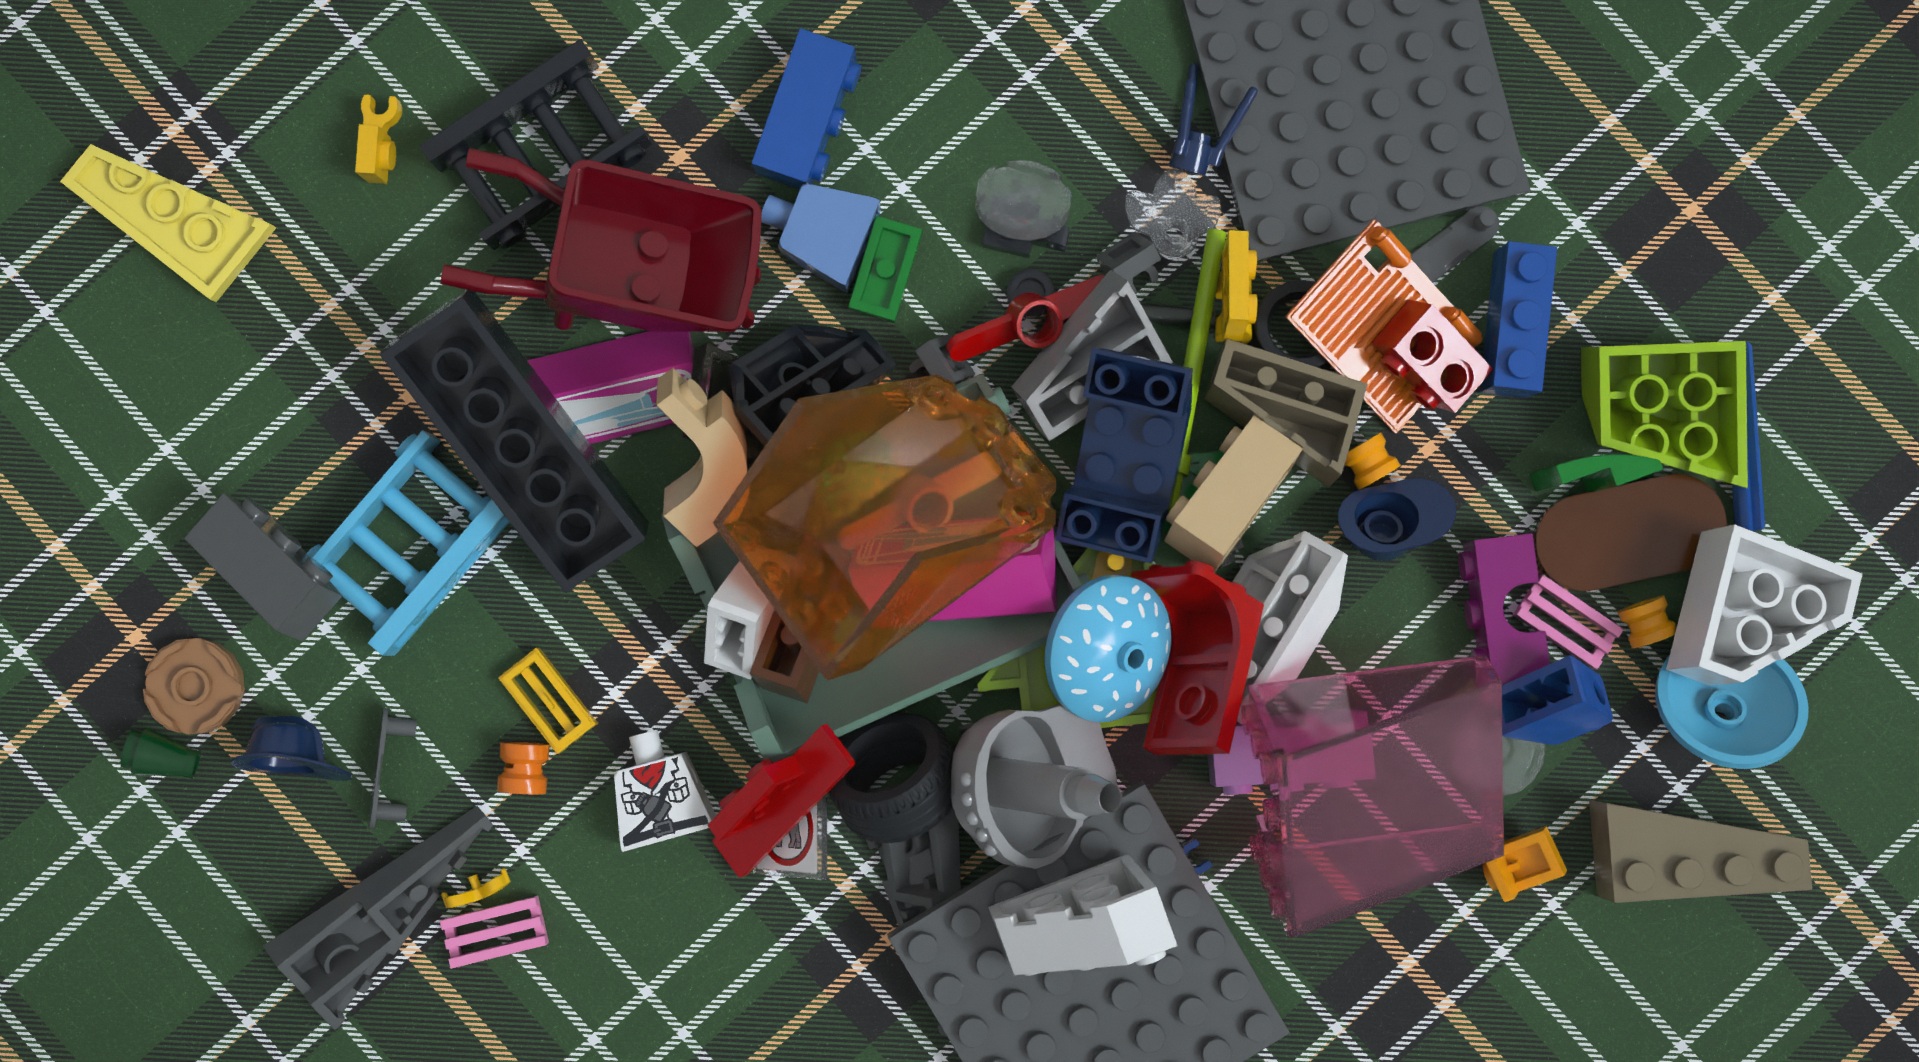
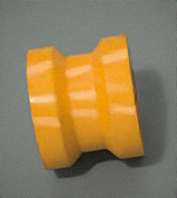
M1382 433L1373 436L1348 451L1345 466H1349L1355 474L1354 483L1358 490L1401 466L1397 458L1389 456L1386 451V439Z
M1664 595L1643 600L1617 611L1620 620L1628 624L1631 633L1628 640L1631 648L1643 647L1675 635L1677 626L1675 622L1668 620L1665 612L1668 604Z

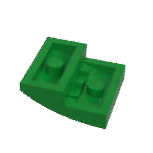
M1607 454L1570 460L1538 470L1529 475L1536 492L1579 478L1582 479L1586 492H1596L1661 471L1663 467L1658 459L1626 454Z

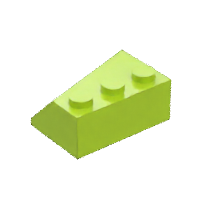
M1746 341L1581 347L1582 398L1598 445L1635 456L1658 459L1662 464L1748 488Z

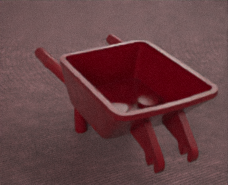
M469 148L465 167L517 178L561 206L547 280L499 277L444 264L440 284L489 295L544 298L548 308L555 310L553 323L560 330L569 329L573 324L575 315L653 332H732L739 329L741 325L743 328L753 326L755 314L748 306L753 286L761 281L762 274L761 270L757 267L762 214L761 208L755 200L743 195L592 160H580L572 165L564 189L517 158Z

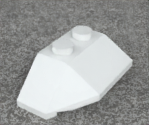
M1306 531L1294 535L1292 539L1276 543L1249 555L1233 582L1244 586L1248 595L1264 604L1237 719L1243 725L1289 692L1339 610L1348 555Z

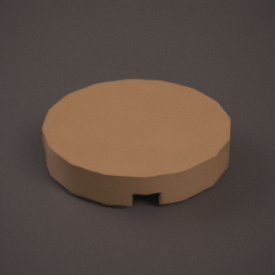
M204 638L176 640L158 651L147 666L145 676H147L145 681L146 689H143L144 702L152 717L167 730L189 735L212 732L228 723L240 708L245 686L243 670L233 653L220 643Z

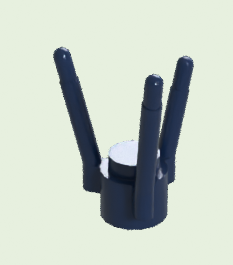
M1192 63L1189 67L1188 80L1185 85L1178 137L1174 144L1169 167L1205 176L1208 165L1220 166L1223 152L1249 110L1258 90L1254 86L1248 89L1215 146L1211 147L1209 146L1211 136L1190 130L1199 70L1198 64Z

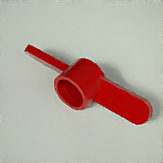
M1105 275L1095 276L1046 297L1033 292L1020 294L1011 301L1006 315L956 334L948 341L946 350L952 360L964 361L1016 339H1020L1026 345L1034 348L1049 346L1060 336L1063 322L1072 316ZM1045 305L1047 319L1042 329L1034 334L1024 335L1021 328L1024 314L1033 306Z

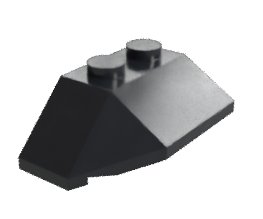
M795 324L735 360L729 366L736 415L769 452L784 456L843 417L886 378L898 364L865 329L852 328L849 332L834 327Z

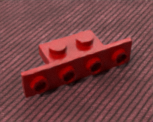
M827 723L821 725L794 755L774 763L768 758L755 765L745 776L748 780L747 784L743 788H738L728 794L718 804L721 811L707 826L715 836L712 842L739 878L748 875L855 765V760Z

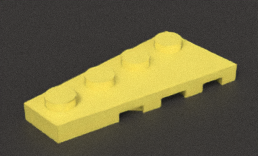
M92 144L89 145L60 181L214 302L219 300L276 229L275 226L261 219L252 217L225 203L207 197L189 187L162 177Z

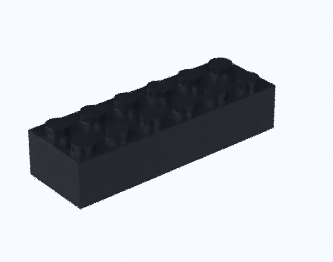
M465 289L390 341L379 354L565 593L646 539L649 521L475 291Z

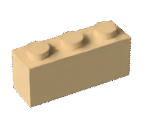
M1255 415L1243 430L1234 426L1219 448L1224 453L1223 457L1217 465L1210 460L1204 465L1192 484L1198 490L1190 500L1182 495L1165 519L1172 525L1164 542L1192 561L1209 564L1214 568V573L1291 471L1303 450L1298 444Z

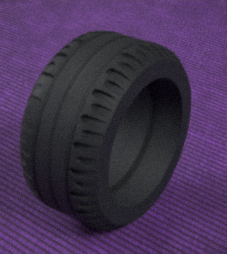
M913 713L889 714L855 729L841 742L855 760V765L828 793L844 823L862 839L884 844L913 839L935 827L953 808L950 794L954 750L944 731L931 719ZM922 763L919 769L902 784L886 791L867 793L871 785L887 771L904 764Z

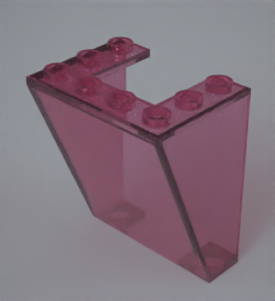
M1486 655L1248 685L1249 704L1241 705L1243 730L1245 735H1250L1253 757L1255 760L1260 759L1262 780L1264 785L1270 784L1271 798L1263 799L1262 801L1263 814L1256 815L1257 834L1250 835V850L1254 865L1259 864L1263 891H1268L1272 918H1281L1288 938L1306 934L1504 856L1502 680Z

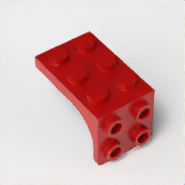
M1187 561L1184 566L1175 567L1151 565L1148 570L1132 571L1130 577L1149 585L1161 598L1168 612L1171 626L1169 660L1158 684L1143 748L1155 755L1229 754L1264 604L1248 595L1244 586L1226 581L1214 573L1212 566L1203 562Z

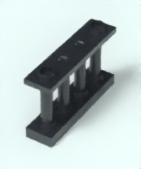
M579 39L420 145L428 160L441 173L446 169L457 172L491 223L490 226L478 234L493 250L500 246L502 249H507L517 244L526 236L525 229L560 206L522 182L532 198L507 213L479 170L465 167L469 148L478 149L487 142L490 144L495 143L504 156L517 158L537 171L511 133L513 131L512 125L528 115L529 117H536L570 169L576 162L587 160L551 107L553 104L552 99L566 89L577 92L611 142L610 146L589 160L629 168L641 161L646 155L645 149L652 145L641 126H638L629 133L626 132L592 82V72L598 69L599 66L582 39ZM568 174L554 183L565 189Z

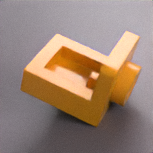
M1547 826L1492 845L1484 857L1485 863L1483 864V872L1488 885L1493 891L1499 890L1504 902L1515 899L1520 891L1563 877L1567 872Z

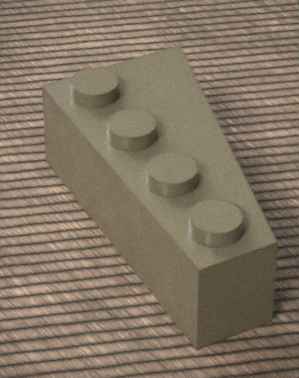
M1589 799L1597 897L1613 903L1812 890L1809 844L1806 839Z

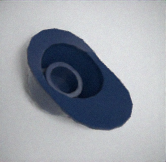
M1423 478L1404 479L1352 492L1342 501L1338 511L1339 528L1345 538L1350 541L1352 549L1358 550L1365 557L1376 561H1390L1399 558L1411 548L1427 545L1442 538L1452 528L1456 518L1455 500L1449 491L1437 482Z
M271 716L257 719L254 723L245 755L236 756L231 760L233 767L249 772L266 774L292 773L334 781H348L352 779V774L326 764L322 735L312 723L304 718L295 716Z

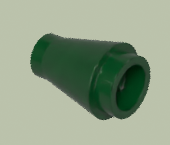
M147 727L143 732L132 729L122 751L120 766L130 769L132 775L182 776L193 779L200 761L201 750L187 747Z

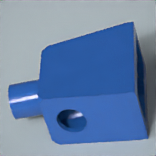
M1570 655L1490 690L1501 735L1508 738L1556 745L1587 732L1599 730L1613 720L1601 676Z

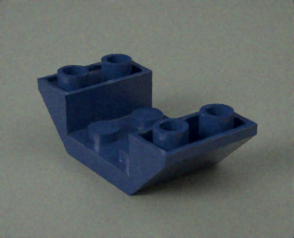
M1092 347L1083 397L1090 398L1074 484L1064 493L1056 534L1057 541L1147 563L1153 562L1166 523L1165 519L1169 514L1191 413L1193 368L1100 347Z

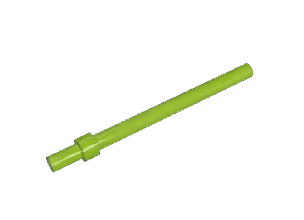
M1219 229L1207 230L1183 366L1193 368L1192 404L1170 511L1180 498L1183 477L1189 476L1192 456L1188 455V448L1220 273L1222 252L1226 239V232Z

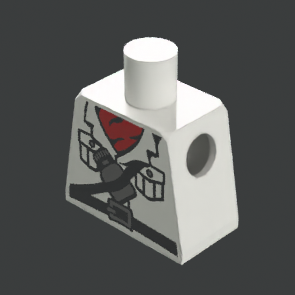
M658 730L629 737L636 766L614 772L619 838L622 852L709 828L707 825L716 817V814L687 752L665 757Z

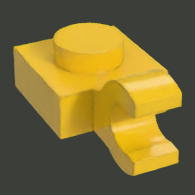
M364 95L361 101V111L364 120L363 125L359 124L355 173L368 183L387 184L388 170H393L396 164V146L387 134L389 128L397 124L402 116L401 102L395 96H389L388 110L380 115L375 114L376 100L371 95Z

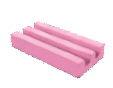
M1539 575V582L1533 583L1513 613V616L1535 631H1546V638L1591 669L1597 670L1603 662L1601 659L1605 654L1609 653L1613 647V641L1615 638H1619L1624 629L1545 575ZM1541 591H1545L1604 631L1603 636L1600 637L1539 595ZM1531 606H1536L1595 646L1593 651L1589 653L1529 612Z
M538 895L440 920L441 929L445 931L446 935L444 940L445 947L449 949L451 957L448 959L451 969L545 946L549 943ZM530 909L532 918L458 936L457 926ZM531 928L535 929L536 936L462 954V945Z

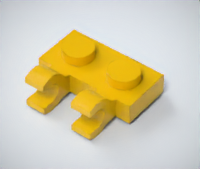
M1228 231L1222 252V269L1219 273L1215 295L1216 299H1222V312L1215 319L1216 342H1223L1228 338L1247 344L1252 340V324H1255L1257 317V294H1252V280L1255 279L1257 269L1256 250H1249V231Z

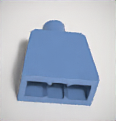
M803 184L794 204L769 195L761 212V222L783 231L778 244L782 255L839 290L848 293L868 244L875 218L881 212L880 200L873 197L812 184Z

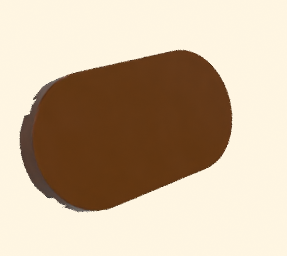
M1683 474L1665 475L1596 492L1592 491L1566 497L1551 504L1535 526L1533 541L1536 563L1540 571L1547 578L1552 579L1556 584L1571 591L1597 590L1689 570L1693 566L1701 531L1727 525L1725 509L1719 496L1709 485L1698 478Z

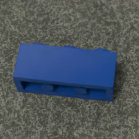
M802 28L799 29L751 163L757 175L797 189H801L803 184L813 185L814 180L818 182L823 180L830 159V155L824 153L830 135L837 138L846 114V110L840 108L846 91L854 92L862 69V65L856 63L857 58L854 46Z
M1508 241L1494 252L1483 359L1493 370L1480 384L1479 393L1527 399L1542 392L1557 247Z

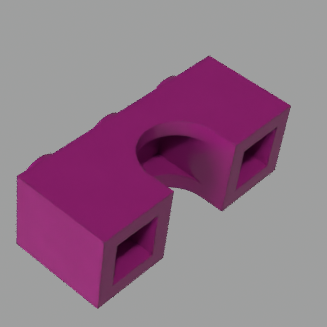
M1533 533L1464 542V552H1460L1458 555V567L1461 579L1468 581L1470 600L1465 601L1464 612L1468 628L1474 629L1476 648L1471 650V666L1474 676L1476 678L1480 677L1481 686H1502L1549 665L1546 631H1518L1507 622L1503 612L1505 597L1511 589L1521 584L1539 582Z

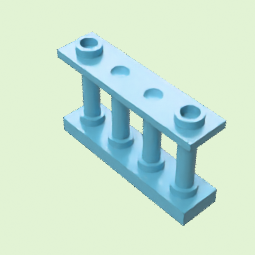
M424 430L418 436L416 434L410 435L401 443L395 452V456L398 459L324 545L318 544L307 552L309 557L322 564L333 575L330 582L341 593L342 597L374 623L372 629L376 634L370 639L368 644L382 656H395L510 523L489 496L482 498L431 454L440 444L441 440ZM417 469L422 471L470 512L468 518L472 522L460 536L457 533L449 534L399 491ZM385 506H388L438 549L436 555L440 559L428 573L425 570L421 572L416 570L367 528ZM353 543H356L406 586L404 592L408 596L396 610L393 607L389 609L384 607L335 565Z

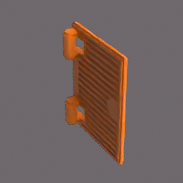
M1372 219L1285 317L1339 375L1368 384L1363 401L1393 433L1397 434L1422 405L1411 395L1410 392L1414 387L1405 378L1399 379L1384 368L1380 362L1383 355L1371 342L1408 300L1433 304L1472 347L1478 346L1482 342L1483 337L1482 332L1461 309L1455 308L1410 257L1411 253L1389 229L1382 227L1378 221ZM1373 246H1377L1387 256V260L1377 271L1364 257ZM1416 334L1413 336L1410 342L1411 353L1415 350L1417 346ZM1447 367L1441 374V383L1447 378Z

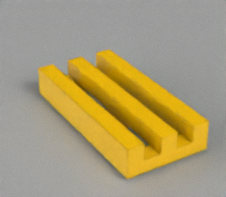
M535 648L498 677L557 754L562 753L569 745L598 724L540 648ZM534 662L582 722L578 726L572 722L530 668ZM520 673L567 732L564 737H559L514 679Z

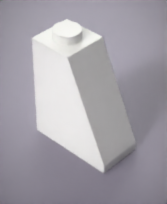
M754 546L749 547L708 604L705 664L751 680L752 676L749 673L794 560L788 559L780 553H770Z

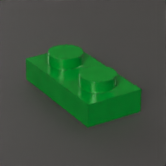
M876 216L849 303V310L896 323L923 234L922 229Z

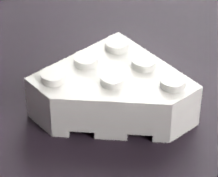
M1735 524L1701 531L1666 670L1706 685L1743 683L1757 675L1760 669L1774 661L1785 659L1813 643L1812 640L1851 621L1862 573Z
M1129 854L988 907L1014 975L1031 976L1039 973L1068 970L1086 971L1100 967L1129 965L1134 962L1137 965H1148L1165 957V950L1177 946L1157 887Z

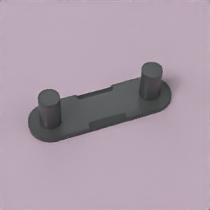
M1474 207L1412 253L1410 257L1433 283L1496 235L1499 229L1498 216L1489 207Z
M387 707L382 708L368 829H374L376 820L405 822L406 804L378 802L386 734L415 737L417 720L389 718Z

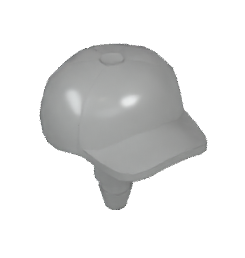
M1061 704L1037 711L1007 709L983 717L962 734L953 753L950 798L955 815L961 826L987 856L1002 864L1037 869L1053 863L1065 854L1075 834L1083 826L1085 819L1114 812L1120 807L1122 802V792L1117 786L1115 766L1110 756L1100 722L1080 718L1067 711ZM1064 833L1055 842L1040 850H1033L1048 838Z

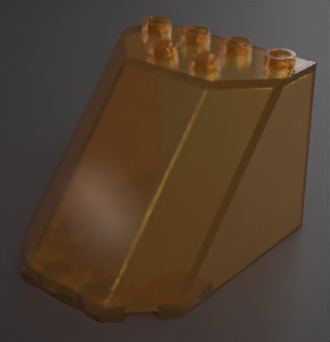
M937 374L799 398L713 521L714 526L725 539L728 546L746 568L756 585L764 593L826 681L865 668L1048 533L1056 524V511L1050 507V499L1056 492V477L1046 465H1043L1036 456V452L1020 432L1007 420L1008 417L997 404L981 396L976 401L969 400L957 391L955 383Z

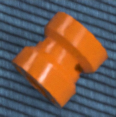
M500 742L499 757L505 762V767H503V772L498 776L497 792L529 795L546 794L547 778L543 775L542 764L549 760L550 745L530 742Z

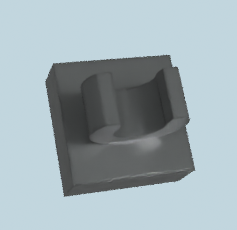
M1136 231L1095 256L1105 274L1110 270L1114 271L1129 282L1135 294H1137V290L1133 285V277L1142 271L1146 278L1153 283L1158 280V272L1153 264L1160 261L1161 258L1154 244Z
M951 334L929 340L915 350L919 359L911 363L909 370L911 373L926 368L932 377L931 383L922 389L924 394H931L939 390L941 392L975 375L967 360L954 361L949 356L946 345L952 338Z

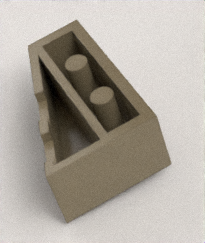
M1227 338L1217 355L1204 399L1244 428L1255 415L1298 444L1303 450L1295 464L1329 488L1342 475L1368 384Z

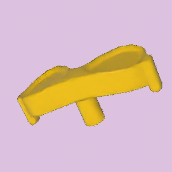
M502 868L500 870L501 875L482 886L477 874L468 877L472 891L448 896L446 892H443L441 896L445 907L453 908L473 903L500 891L511 882L506 869Z

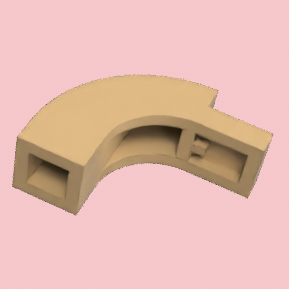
M672 368L658 378L656 405L696 444L701 456L688 472L664 488L663 516L692 544L698 547L722 529L736 512L742 500L747 480L746 434L742 420L736 415L735 405L723 390L707 400L704 391L694 380H685Z

